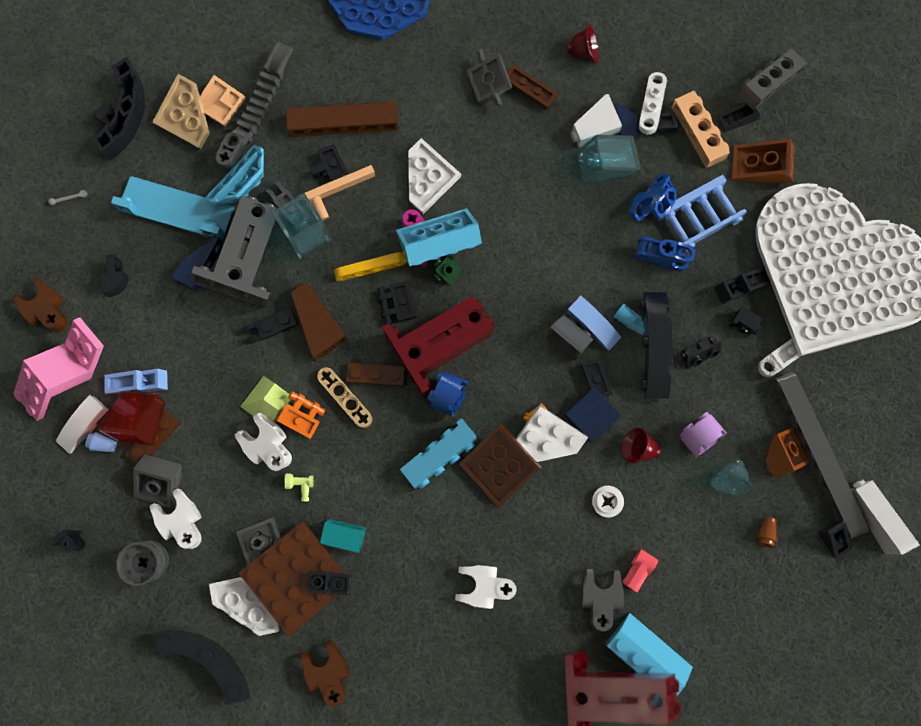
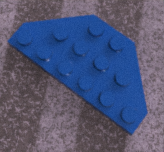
M328 0L348 33L384 40L424 18L427 14L430 0Z

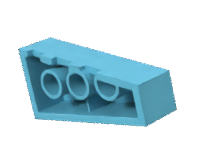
M462 418L456 422L458 424L456 428L445 431L439 441L432 442L425 449L424 453H419L400 469L415 489L418 487L420 489L424 488L429 483L428 479L433 475L435 477L439 476L445 471L443 468L448 463L454 464L460 459L459 454L464 450L467 453L476 446L474 442H476L477 436Z

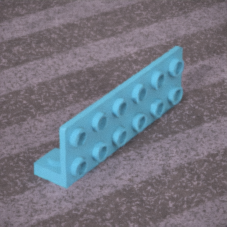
M132 176L129 178L123 196L121 198L113 196L111 204L119 211L210 238L218 237L221 241L224 240L235 209L234 206L229 204H211L204 199L205 197Z

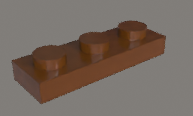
M514 64L507 72L514 89L546 110L549 109L558 97L557 92Z
M348 363L346 382L404 387L405 367Z
M165 410L125 455L137 465L144 454L152 456L181 423Z

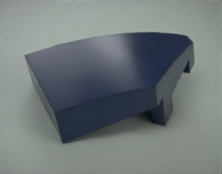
M615 103L616 113L622 125L620 137L639 135L637 115L620 103Z

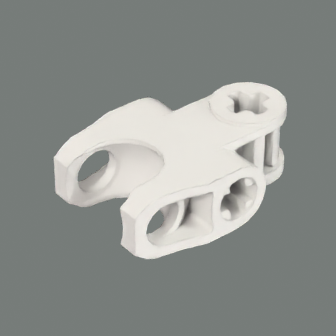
M257 413L253 417L260 431L257 439L250 436L244 430L238 431L235 434L243 452L255 464L264 461L271 470L278 471L289 466L291 463V454L282 444L286 439L285 433L264 414Z
M177 488L173 491L177 502V507L173 513L166 514L161 506L155 503L149 506L155 526L165 540L174 536L180 547L194 549L201 543V534L194 524L201 519V515L195 504L181 489ZM187 535H192V538H190L191 542L186 541L188 539Z
M481 565L459 567L458 573L471 575L475 579L476 588L470 594H456V601L464 602L474 607L493 608L494 598L509 600L516 594V586L513 581L496 577L497 567ZM505 583L509 584V587L512 588L508 595H504V592L500 590L501 587L505 586Z

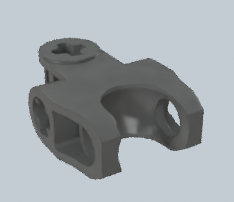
M586 569L581 588V607L591 608L590 621L596 630L607 631L613 625V610H623L624 590L620 571H612L611 584L606 589H600L594 583L593 569ZM601 615L606 619V623L604 622L602 626L597 622V618H601Z

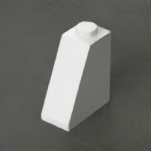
M609 94L604 95L574 124L571 137L574 143L577 142L578 147L620 133L622 125Z

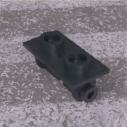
M708 337L698 343L700 350L695 345L684 350L680 356L683 361L687 360V369L699 366L708 358L716 357L721 352V341L717 342L715 337Z
M63 530L56 535L55 541L51 545L60 546L63 550L80 551L85 548L86 544L79 536L82 533L81 530Z

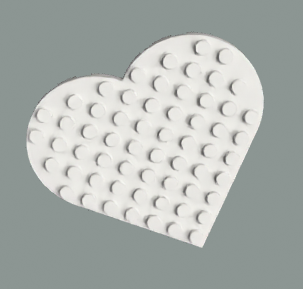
M810 183L793 185L776 193L763 207L756 224L757 247L799 357L905 328L921 320V238L914 233L915 230L903 224L890 223L889 220L865 221L857 206L842 197V193L830 187L827 189L817 186L818 184Z

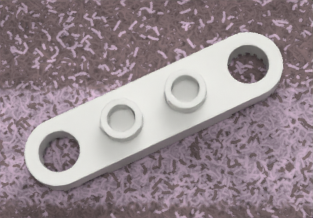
M659 72L652 73L649 76L642 107L639 130L643 134L646 133V135L656 132L667 82L666 76ZM659 79V81L662 83L656 84L653 82V80ZM650 122V124L652 123L653 126L646 127L644 124Z
M790 339L759 362L758 371L762 376L772 377L799 358L793 340ZM764 363H770L773 366V371L767 372L764 369Z

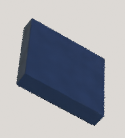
M595 387L566 413L592 442L621 417V414Z

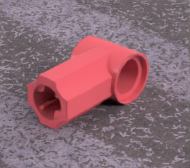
M640 549L635 555L632 566L622 583L633 591L638 592L647 575H650L655 569L658 559Z

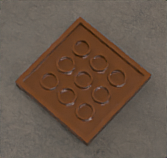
M302 521L238 574L289 637L339 595L307 592L309 571L345 573Z

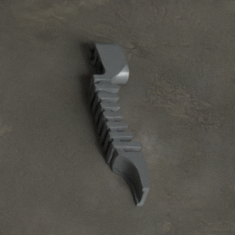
M277 42L264 66L266 73L261 71L259 74L263 82L258 80L257 86L259 90H254L255 98L251 97V106L247 105L246 107L247 114L242 113L243 121L238 119L237 129H234L224 137L216 154V161L225 171H230L239 162L247 143H252V136L256 135L257 128L260 127V122L264 119V114L268 111V106L273 101L272 97L275 96L276 89L279 88L280 81L283 79L286 63L293 51L292 47ZM234 141H238L235 146H231Z

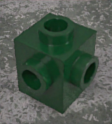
M441 256L439 259L434 260L431 264L432 267L429 269L433 273L432 277L437 282H442L448 286H451L463 272L457 266V261L451 256Z

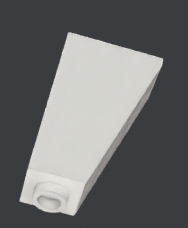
M863 479L853 484L854 488L851 491L885 555H902L919 546L917 540L873 481L865 482Z

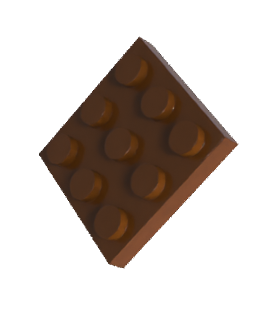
M502 424L492 431L459 463L498 507L506 502L542 468Z

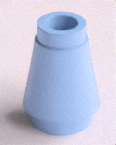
M90 432L85 443V447L89 448L90 451L114 453L117 446V441L97 432Z

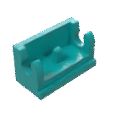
M328 519L324 524L320 544L359 553L366 528Z

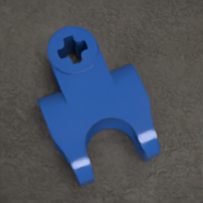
M667 173L654 178L646 192L636 195L629 213L634 222L643 220L651 212L654 218L664 217L676 202L677 190L670 182V177ZM637 207L640 209L639 215L636 213Z
M650 237L638 238V248L634 254V257L638 260L653 262L658 267L677 271L686 270L688 264L694 261L696 250L690 245L667 239L659 241ZM686 249L690 252L691 256L689 257L680 251ZM675 262H680V263H685V264H684V266H678V265H676Z

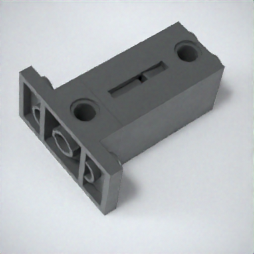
M242 196L214 272H211L205 266H194L191 272V283L265 308L270 292H267V289L264 287H253L252 285L279 209L270 203L263 204L258 202L254 197Z

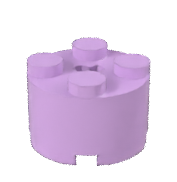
M706 412L698 418L694 425L691 423L683 429L679 436L692 454L697 457L712 447L717 439L724 437L727 432L711 414Z

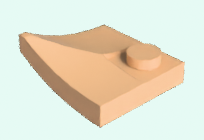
M214 75L201 94L200 100L204 114L225 127L245 100V96Z

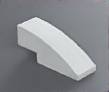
M89 395L67 421L56 442L71 454L89 433L97 426L96 423L109 409L97 398Z

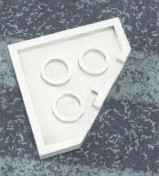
M421 138L408 151L409 202L420 213L424 214L461 177V173Z
M539 405L516 440L536 462L577 454L588 437Z
M242 577L209 584L212 604L229 614L230 617L242 625L244 624L257 635L261 636L280 631V625Z

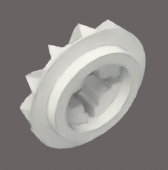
M603 486L594 493L592 505L595 511L602 517H614L623 509L624 498L617 488ZM614 496L611 501L612 507L609 505L602 507L605 502L604 497L610 498Z

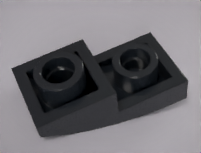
M309 571L307 592L350 595L352 575Z

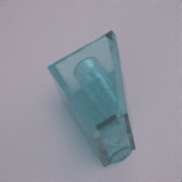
M595 135L577 150L584 185L631 178L641 170L633 136Z
M305 193L271 212L299 258L331 240L325 223Z

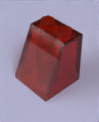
M131 390L130 393L121 392L99 426L98 431L118 442L154 446L166 401L154 392H148L147 394H142L135 390Z

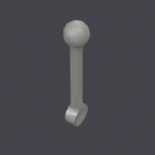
M81 190L78 194L58 199L51 198L48 200V203L53 206L58 202L78 197L86 198L87 192Z

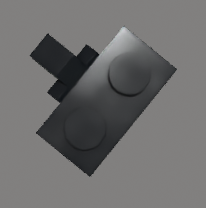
M335 144L317 150L321 161L317 162V166L310 168L314 179L323 176L324 178L329 177L332 182L349 175Z

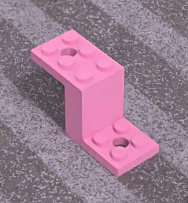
M81 318L73 320L64 344L23 361L14 396L19 402H22L26 407L27 413L33 416L36 421L44 418L51 397L92 378L104 346Z

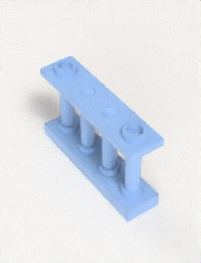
M721 175L677 199L664 217L658 218V220H668L682 243L694 248L695 243L731 223L733 226L740 223L747 211L745 209L738 213L735 211L722 191L723 185L727 180ZM711 193L713 195L716 194L730 217L720 221L707 201V195ZM696 201L701 204L714 226L707 230L703 228L691 209V204ZM679 210L685 212L698 235L689 239L677 221L675 213Z

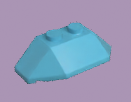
M253 145L204 199L211 204H236L240 202L242 196H248V193L252 188L260 184L264 176V150L262 147Z

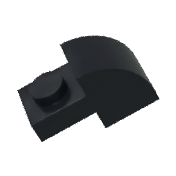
M110 254L105 255L107 273L100 274L102 293L107 297H113L123 292L129 281V276L123 272L122 261L115 255Z

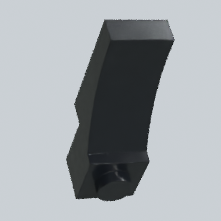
M764 266L724 281L714 287L723 305L770 286L771 282Z

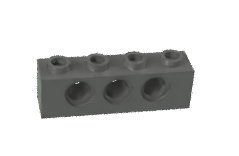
M792 48L786 53H780L775 62L771 60L764 67L765 70L762 71L760 69L752 77V80L747 79L741 85L743 89L738 96L752 110H755L796 77L807 64Z

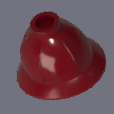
M588 24L585 30L580 31L572 38V41L567 42V51L580 59H590L598 63L599 54L592 25Z
M642 428L630 430L623 438L621 444L622 456L629 463L649 461L653 458H658L661 453V448L657 446L656 441Z

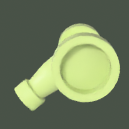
M286 473L285 489H292L293 485H301V501H309V487H313L314 477H294L292 474Z

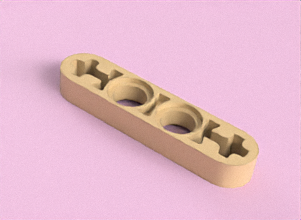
M327 367L320 369L317 375L319 382L360 428H368L373 421L369 411L332 369ZM331 373L329 376L334 382L337 379L338 381L331 385L326 379L322 380L324 378L322 374ZM342 386L344 393L341 396H336L334 394L335 387ZM349 400L356 401L357 406L354 410L346 408V403ZM360 407L363 409L360 413L363 416H369L367 417L368 422L366 424L364 422L359 423L361 419L357 414L355 417L352 416V414L358 412Z

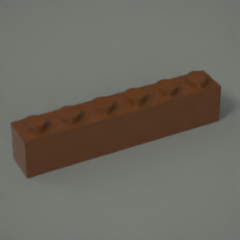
M384 101L383 103L366 102L365 104L349 103L341 106L331 104L325 107L314 105L310 108L293 107L292 109H286L287 130L290 137L399 130L397 103L392 101Z

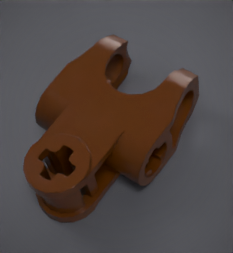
M36 277L33 279V283L38 290L37 296L33 300L26 301L17 293L13 296L19 312L31 325L36 326L41 322L45 327L57 333L67 328L68 320L58 308L65 301L57 291L49 287L40 278Z
M334 640L326 643L329 653V660L326 665L319 666L315 664L308 651L301 654L304 677L311 693L321 690L325 703L330 707H337L346 699L347 693L342 679L349 677L350 671L344 656L340 653ZM333 690L335 693L339 692L340 694L337 700L331 697Z

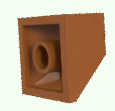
M793 427L773 436L765 460L767 469L773 478L793 472L810 463Z

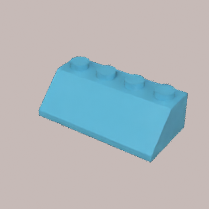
M467 208L396 230L409 266L420 265L422 262L436 260L441 256L455 254L460 250L476 247V245L482 244L479 225Z
M630 613L605 642V645L637 673H675V678L679 681V692L677 695L684 688L693 668Z

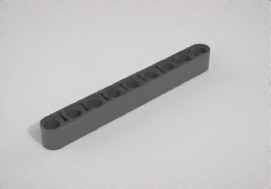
M790 372L773 380L774 387L837 521H844L847 524L850 540L868 533V525L798 377L794 372Z

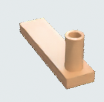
M370 165L303 193L307 204H312L319 222L329 218L321 200L322 198L375 177L374 169Z

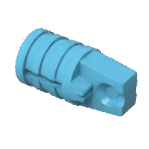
M625 304L613 316L627 328L641 335L645 332L642 317Z

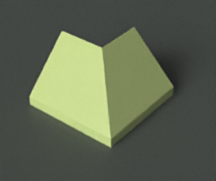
M263 376L240 407L252 416L262 413L276 423V418L284 404L290 405L293 400L288 398L289 394Z

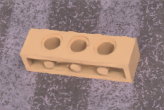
M692 91L675 99L671 108L705 168L725 160L730 153L729 146L722 140L720 131L717 126H714L710 113L705 110L701 97L697 96L695 91ZM698 127L704 128L705 131H701ZM707 142L712 143L714 146H709Z

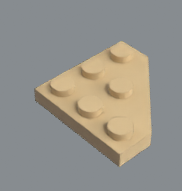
M178 74L153 123L202 149L210 132L197 85Z

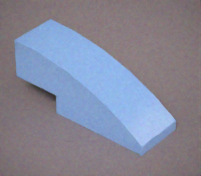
M582 296L567 310V313L581 325L580 327L587 330L591 337L607 351H610L620 340L621 336L612 325Z
M161 369L134 370L104 375L105 394L168 390L167 371Z

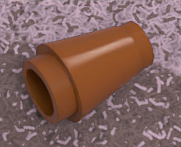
M764 517L756 538L758 545L773 548L774 544L777 543L775 518Z

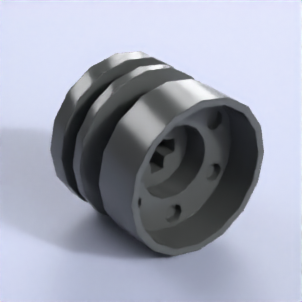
M153 540L135 542L124 547L119 553L116 561V570L125 583L133 586L144 585L160 578L166 572L169 564V555L165 547L159 542ZM145 558H148L149 560L147 561V565H144L143 563L145 562Z

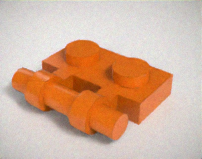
M291 391L288 398L293 400L294 403L292 406L285 403L276 421L311 439L320 423L314 419V416L316 414L322 416L325 409L321 408L320 404L315 401L311 402L305 399L304 395ZM301 405L309 409L307 414L299 411Z

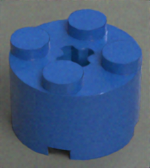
M440 372L436 379L438 384L435 390H431L428 401H431V408L453 417L455 415L453 411L459 410L466 395L463 389L464 386L468 387V381L448 372Z

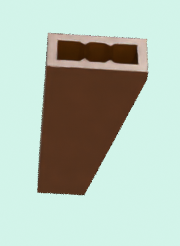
M307 281L296 285L291 294L311 354L317 361L345 342L347 337Z

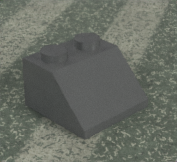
M563 315L550 327L547 336L577 360L593 339L587 330H581L576 326L577 323L574 319Z
M144 454L134 467V498L171 508L175 498L173 491L178 488L181 480L182 465Z

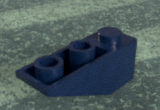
M215 237L179 263L172 279L178 284L197 292L202 286L191 283L193 267L201 265L211 269L216 255H219L223 248L221 240Z

